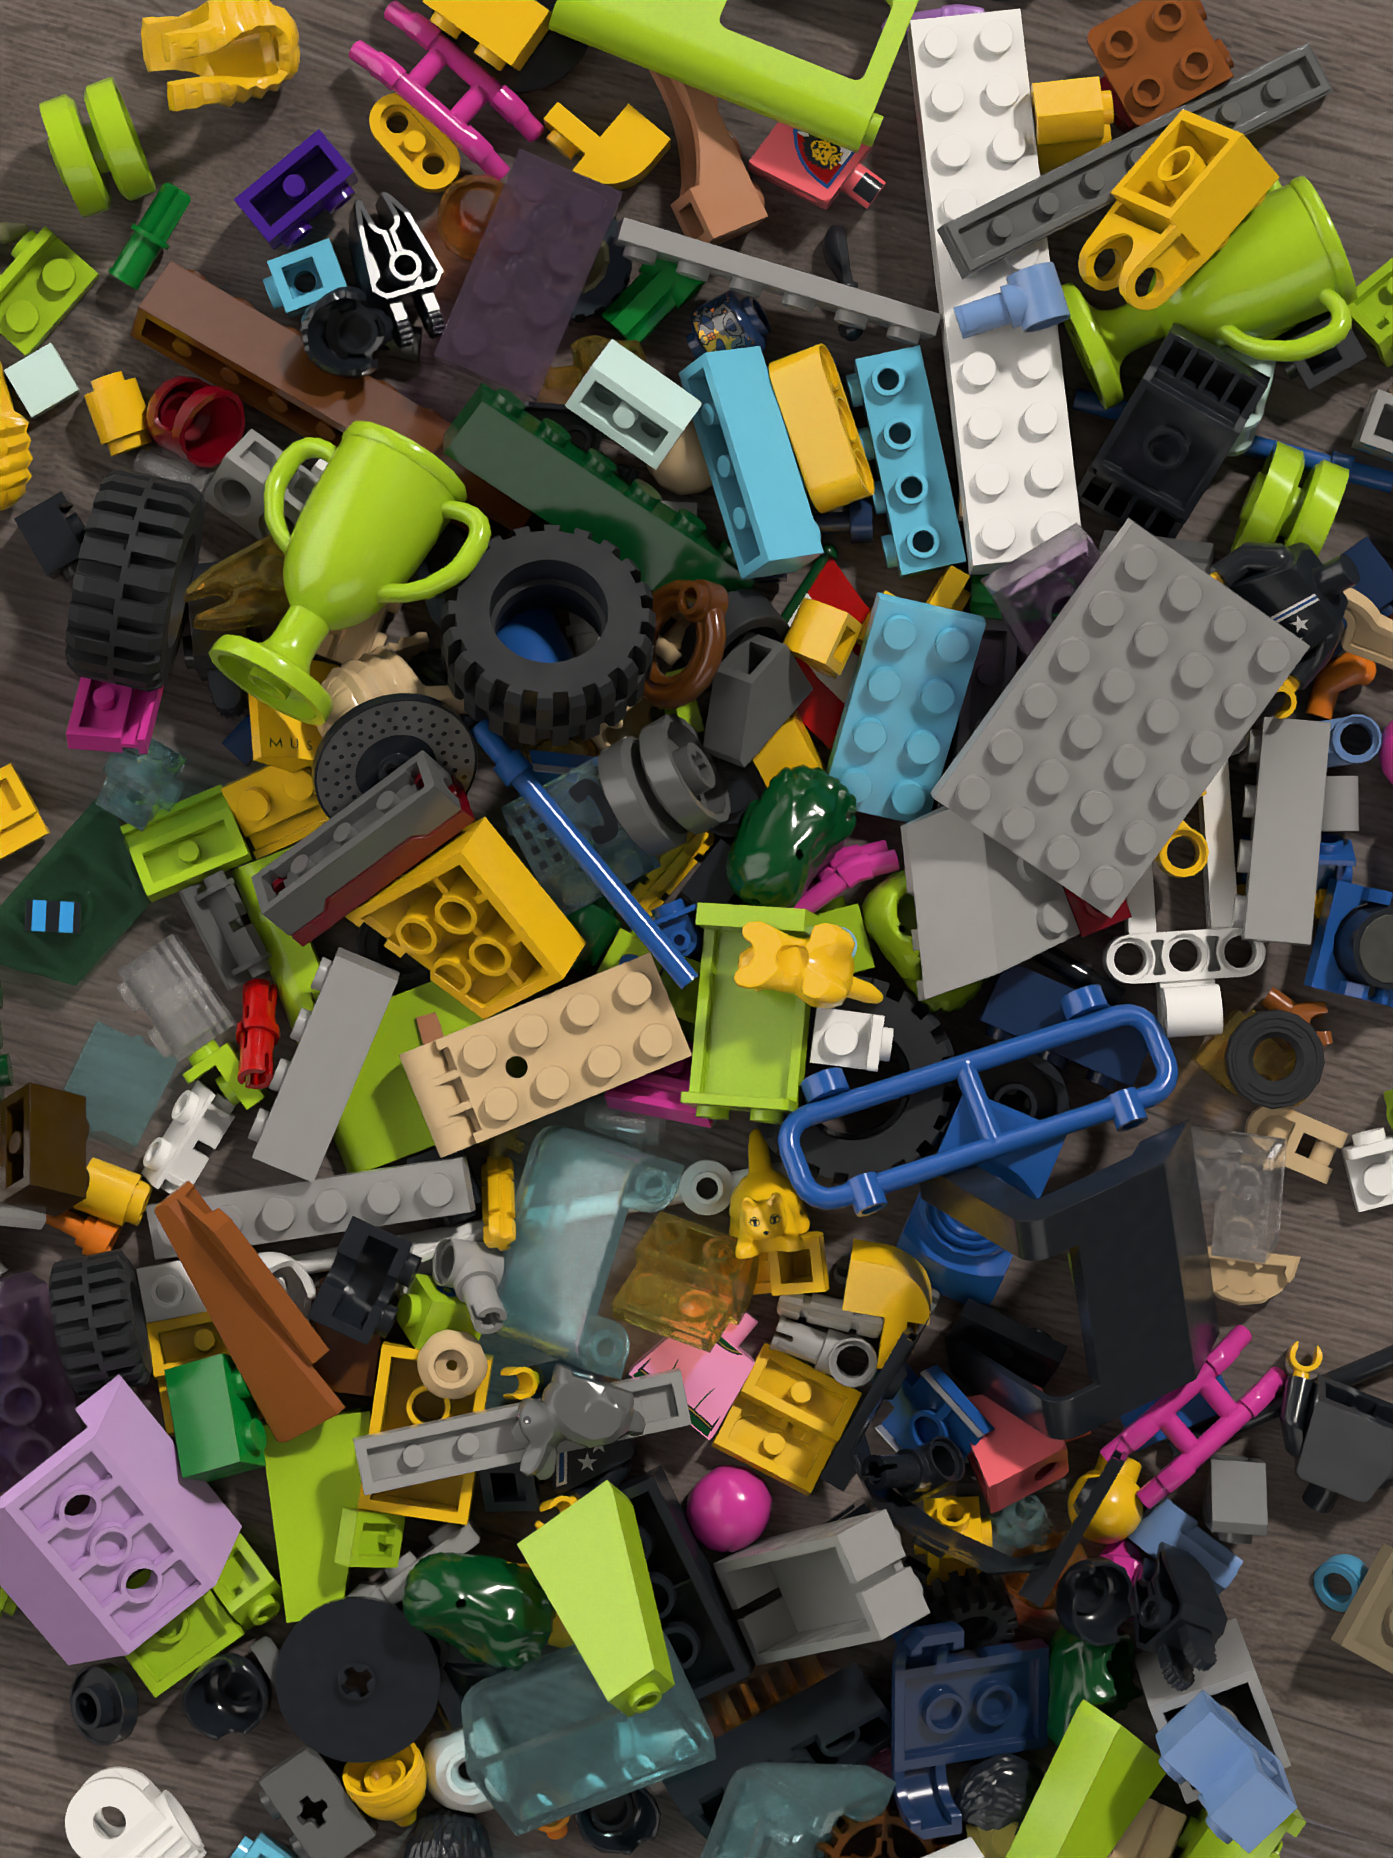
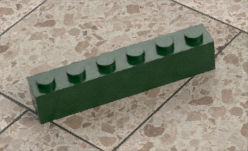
M481 383L444 433L445 455L550 524L561 525L560 530L562 532L574 534L575 528L593 533L592 541L601 544L603 540H608L620 549L621 562L628 558L636 564L641 571V582L649 585L650 590L653 592L657 588L677 579L691 581L697 579L707 580L722 585L727 593L746 588L750 589L755 583V578L741 579L728 538L721 542L706 532V525L690 511L681 508L676 512L662 503L661 495L645 481L636 478L631 482L615 471L617 469L615 464L603 453L592 448L586 452L570 441V434L558 423L548 418H544L541 422L524 411L525 405L523 402L504 388H498L495 392Z

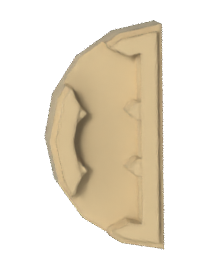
M1207 1245L1214 1295L1221 1300L1237 1305L1262 1304L1267 1299L1279 1294L1295 1277L1301 1258L1295 1255Z

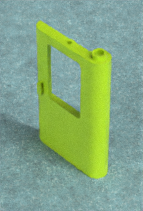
M557 0L548 29L858 153L861 144L872 148L884 116L874 113L919 0H884L890 5V14L863 78L858 80L847 78L726 29L721 25L720 17L727 0Z
M289 847L238 867L231 872L249 919L253 923L267 952L270 951L272 957L268 958L272 967L269 971L274 984L277 985L278 995L293 1030L301 1008L312 1011L315 1005L314 1000L316 1002L320 991L310 987L320 961L312 941L304 947L301 946L291 935L286 934L262 915L251 878L292 848ZM432 981L392 996L333 1135L347 1173L371 1170L435 1146L399 1055L423 1045L416 1017L435 1012L444 1036L474 1025L484 1019ZM512 1005V1006H510V1007H508V1008H506V1009H504V1010H502V1011H500V1012L494 1014L493 1016H496V1015H498V1014H500V1013H503V1012H505V1011H508V1010H510V1009H513L514 1006ZM513 1056L507 1061L506 1069L512 1077L519 1078L526 1074L528 1065L524 1058Z

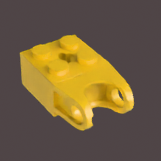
M1182 109L1110 192L1115 197L1116 202L1084 244L1079 255V274L1086 284L1097 290L1108 291L1119 286L1120 294L1132 307L1140 310L1157 308L1166 302L1215 252L1224 247L1229 240L1230 234L1251 210L1262 203L1266 192L1279 179V176L1243 133ZM1112 248L1115 254V264L1105 276L1097 277L1094 272V263L1097 256L1103 250ZM1153 268L1156 272L1154 288L1147 295L1138 297L1135 291L1138 277L1145 269Z

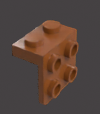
M1142 0L1093 27L1088 32L1087 44L1134 126L1140 127L1232 80L1234 75L1230 69L1234 68L1233 60L1224 43L1219 38L1214 40L1204 21L1207 20V14L1200 0Z

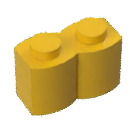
M1099 76L1032 83L1031 104L1040 175L1046 174L1112 141L1110 124L1114 123L1111 90L1101 91Z

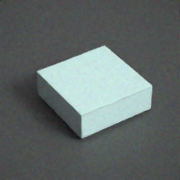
M52 343L45 345L4 370L33 419L81 392Z

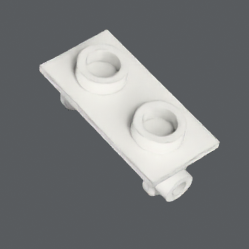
M197 1080L192 1090L183 1092L175 1103L172 1111L173 1121L162 1138L157 1137L147 1149L143 1159L145 1167L141 1174L155 1188L159 1189L161 1186L163 1190L170 1194L186 1181H190L194 1185L209 1160L206 1155L193 1149L195 1144L199 1140L216 1149L235 1118L231 1113L235 1106L225 1096L219 1093L215 1095L205 1084Z

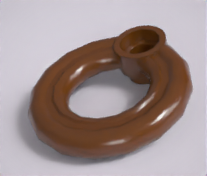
M677 579L657 588L652 593L653 612L656 614L653 665L650 679L645 681L644 693L641 698L655 708L677 709L695 701L712 683L722 663L727 639L725 614L728 609V594L722 585L703 579L695 581ZM681 612L686 620L696 625L697 639L695 649L688 665L679 674L672 677L665 676L660 672L656 664L655 649L657 639L664 624L673 615Z

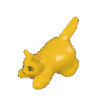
M761 921L749 922L742 928L744 939L752 946L739 955V970L736 971L734 981L738 987L754 989L756 992L775 990L793 994L812 1007L831 1009L842 1005L846 998L863 1003L878 1004L882 1002L883 994L873 984L853 976L855 965L852 952L855 942L850 933L838 925L829 923L815 925L809 938L804 939L789 936Z
M755 1128L749 1135L748 1175L740 1180L730 1195L729 1236L734 1243H737L735 1248L737 1259H748L770 1251L796 1252L802 1250L805 1244L800 1234L806 1233L810 1227L809 1217L802 1199L796 1193L790 1180L782 1173L774 1171L767 1142L760 1130Z

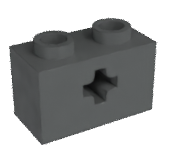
M307 1744L262 1774L258 1783L263 1790L258 1793V1796L270 1816L274 1820L283 1817L294 1833L289 1838V1841L299 1858H344L376 1836L379 1825L374 1818L361 1811L350 1799L342 1780L343 1773L335 1761L310 1748ZM306 1796L314 1803L321 1799L326 1802L322 1819L315 1812L308 1816L303 1812L307 1802Z

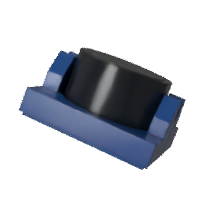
M1329 878L1305 976V986L1393 1008V892Z

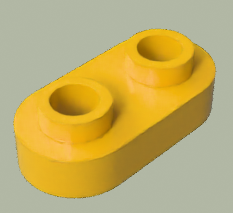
M397 93L388 94L380 98L374 104L369 117L371 132L376 142L419 189L430 193H438L449 189L457 181L461 171L460 155L453 142ZM400 115L407 119L408 126L405 131L393 133L388 129V121L393 116ZM433 156L439 157L444 162L443 170L435 175L428 174L423 169L426 159Z

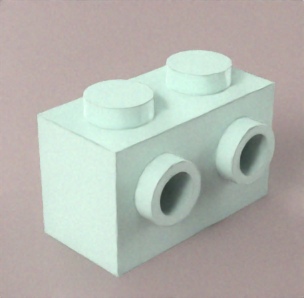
M611 339L585 374L565 406L656 470L703 403Z

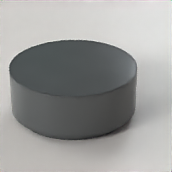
M264 1636L249 1645V1648L276 1692L275 1671L280 1652L272 1639Z

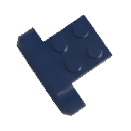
M949 1621L911 1627L905 1632L896 1646L892 1660V1785L896 1804L903 1821L910 1830L923 1840L962 1833V1814L950 1794L946 1776V1764L992 1757L1002 1753H1016L1048 1747L1049 1646L1041 1638L948 1653L949 1648L952 1651L964 1649L963 1628L956 1622Z

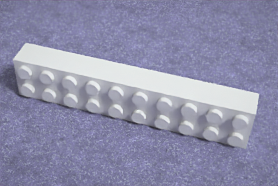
M1012 9L910 20L907 41L939 314H942L940 327L969 576L1079 564L1084 555L1058 325L1025 333L1021 326L1013 329L1011 324L963 339L953 308L1001 292L1000 286L1007 284V276L1018 270L1039 263L1050 262L1047 237L962 280L937 232V229L942 225L1040 177L1021 10Z

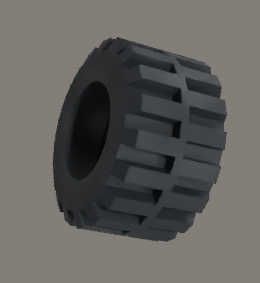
M121 1249L54 1262L49 1278V1298L53 1326L64 1371L80 1398L92 1396L118 1374L130 1388L147 1385L152 1370V1354L139 1284L133 1266Z

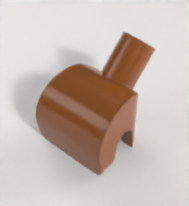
M1272 987L1261 1002V1005L1268 1010L1278 1009L1297 1014L1309 1024L1310 1020L1324 1017V1013H1328L1326 1003L1323 1001H1305L1297 1004L1275 987ZM1316 1031L1323 1043V1050L1333 1044L1331 1031ZM1285 1041L1286 1044L1293 1050L1291 1044Z

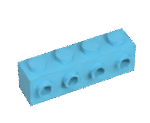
M920 345L855 359L853 365L855 373L846 375V381L852 407L862 406L867 427L859 428L857 431L867 461L874 459L878 481H874L875 491L871 498L875 514L885 513L890 534L881 536L887 569L897 567L899 579L943 570L950 565L954 567L964 565L966 563V556Z
M755 346L704 353L679 372V377L683 389L703 403L692 419L741 579L796 572L822 555L824 551L821 545L820 529L812 516L805 493V482L796 464L789 441V434L779 409L769 375V368L766 366L761 347Z

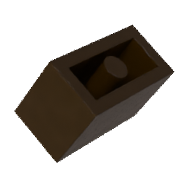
M29 1082L0 1101V1203L58 1216L86 1199V1192L90 1182L89 1172L86 1169V1141L89 1135V1122L86 1119V1096Z

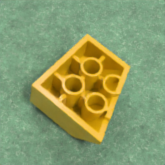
M486 817L465 827L458 835L450 838L420 860L415 866L408 869L345 916L358 927L365 922L388 939L384 946L400 958L407 953L430 970V980L484 1020L563 980L586 944V941Z

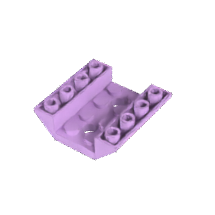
M119 1374L75 1408L87 1428L0 1496V1586L68 1665L129 1655L216 1585L242 1528L239 1521L206 1481L182 1478L177 1445ZM82 1494L90 1496V1503L82 1513L74 1516L64 1514L65 1506L71 1498ZM143 1568L151 1570V1576L145 1585L137 1589L126 1588L128 1577L133 1572Z

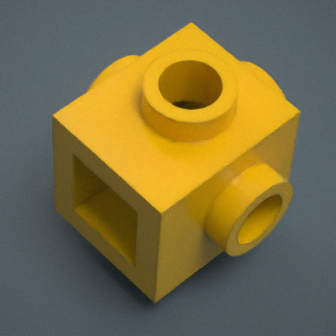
M949 1495L941 1498L924 1499L923 1511L941 1525L989 1547H993L991 1518H981L979 1496L956 1497ZM914 1544L915 1555L925 1554L926 1565L932 1568L927 1576L928 1585H932L931 1581L938 1577L942 1582L949 1580L948 1573L957 1570L959 1576H964L966 1568H975L946 1553L940 1559ZM976 1568L977 1574L979 1575L981 1570Z

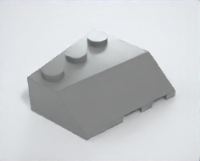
M947 807L938 808L901 826L907 893L914 897L917 929L911 930L913 951L920 950L923 980L917 981L918 1001L926 1000L999 974L1080 934L1061 884Z

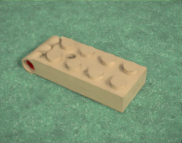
M647 953L400 1054L399 1057L440 1158L688 1058L692 1056V1053L652 955ZM513 1056H520L527 1062L528 1069L522 1077L515 1078L507 1072V1061Z

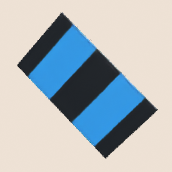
M26 899L24 931L80 933L81 902Z

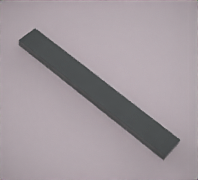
M1308 42L942 225L937 229V232L963 280L1115 203L1116 199L1110 192L1182 109L1243 133L1246 137L1333 92V89Z

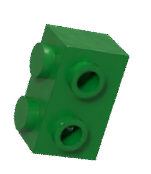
M218 1354L164 1370L182 1478L210 1482L266 1466L264 1454L267 1444L266 1432L258 1419L255 1400L231 1355Z

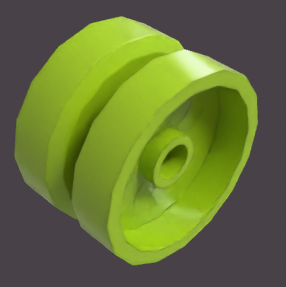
M112 76L87 85L85 88L84 101L91 120L89 123L85 124L77 104L66 94L39 103L42 119L49 137L47 142L64 186L69 188L73 200L84 219L110 209L112 196L105 173L111 172L119 192L129 201L156 192L155 183L137 132Z
M1279 441L1275 442L1261 471L1256 474L1240 512V523L1233 540L1231 552L1247 542L1274 543L1277 536H1281L1280 543L1285 546L1299 542L1306 543L1318 557L1342 500L1349 477V469L1322 460L1312 467L1302 488H1300L1298 485L1305 466L1303 451Z

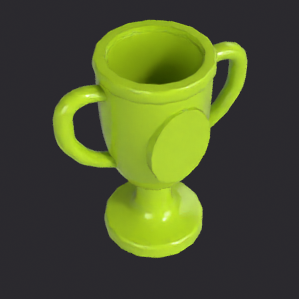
M1305 176L1296 177L1283 187L1279 180H1277L1266 192L1262 203L1251 210L1230 234L1229 240L1224 247L1215 252L1166 302L1157 308L1140 310L1127 303L1115 309L1100 310L1091 306L1084 299L1075 284L1066 283L1061 285L1071 314L1069 319L1063 321L1092 389L1105 410L1118 405L1123 400L1120 365L1124 358L1136 349L1165 337L1173 323L1180 325L1218 348L1230 346L1236 351L1258 360L1302 361L1334 348L1346 338L1352 327V316L1348 305L1358 298L1356 283L1341 240L1320 196ZM1156 272L1152 277L1147 294L1150 293L1155 286ZM1327 311L1331 313L1332 320L1330 323L1309 335L1295 340H1270L1293 329L1301 322Z
M354 421L345 429L342 441L338 447L324 439L306 437L293 442L281 453L266 479L263 494L265 523L274 542L285 555L283 582L290 607L273 634L262 643L236 635L225 634L220 637L209 651L212 662L226 677L262 703L301 722L318 726L322 725L333 710V702L329 693L319 682L310 676V665L329 631L343 630L356 626L373 616L387 603H408L430 599L457 585L469 576L488 548L491 537L488 518L479 508L465 503L467 498L465 485L451 468L415 441L390 428L373 422ZM310 458L322 459L328 464L310 493L292 534H290L284 518L286 488L299 466L305 460ZM451 519L461 521L469 527V535L455 558L447 566L425 579L407 583Z

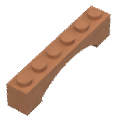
M649 70L666 104L677 140L681 166L680 197L670 206L684 235L713 245H719L748 233L768 217L764 208L765 200L760 187L750 179L742 162L741 148L737 138L731 131L727 130L717 109V97Z

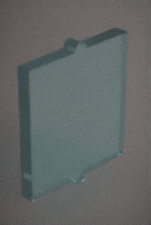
M97 1021L63 1091L86 1096V1119L91 1124L90 1128L93 1132L104 1130L134 1146H138L179 1060L145 1044L144 1037L141 1035L131 1037Z

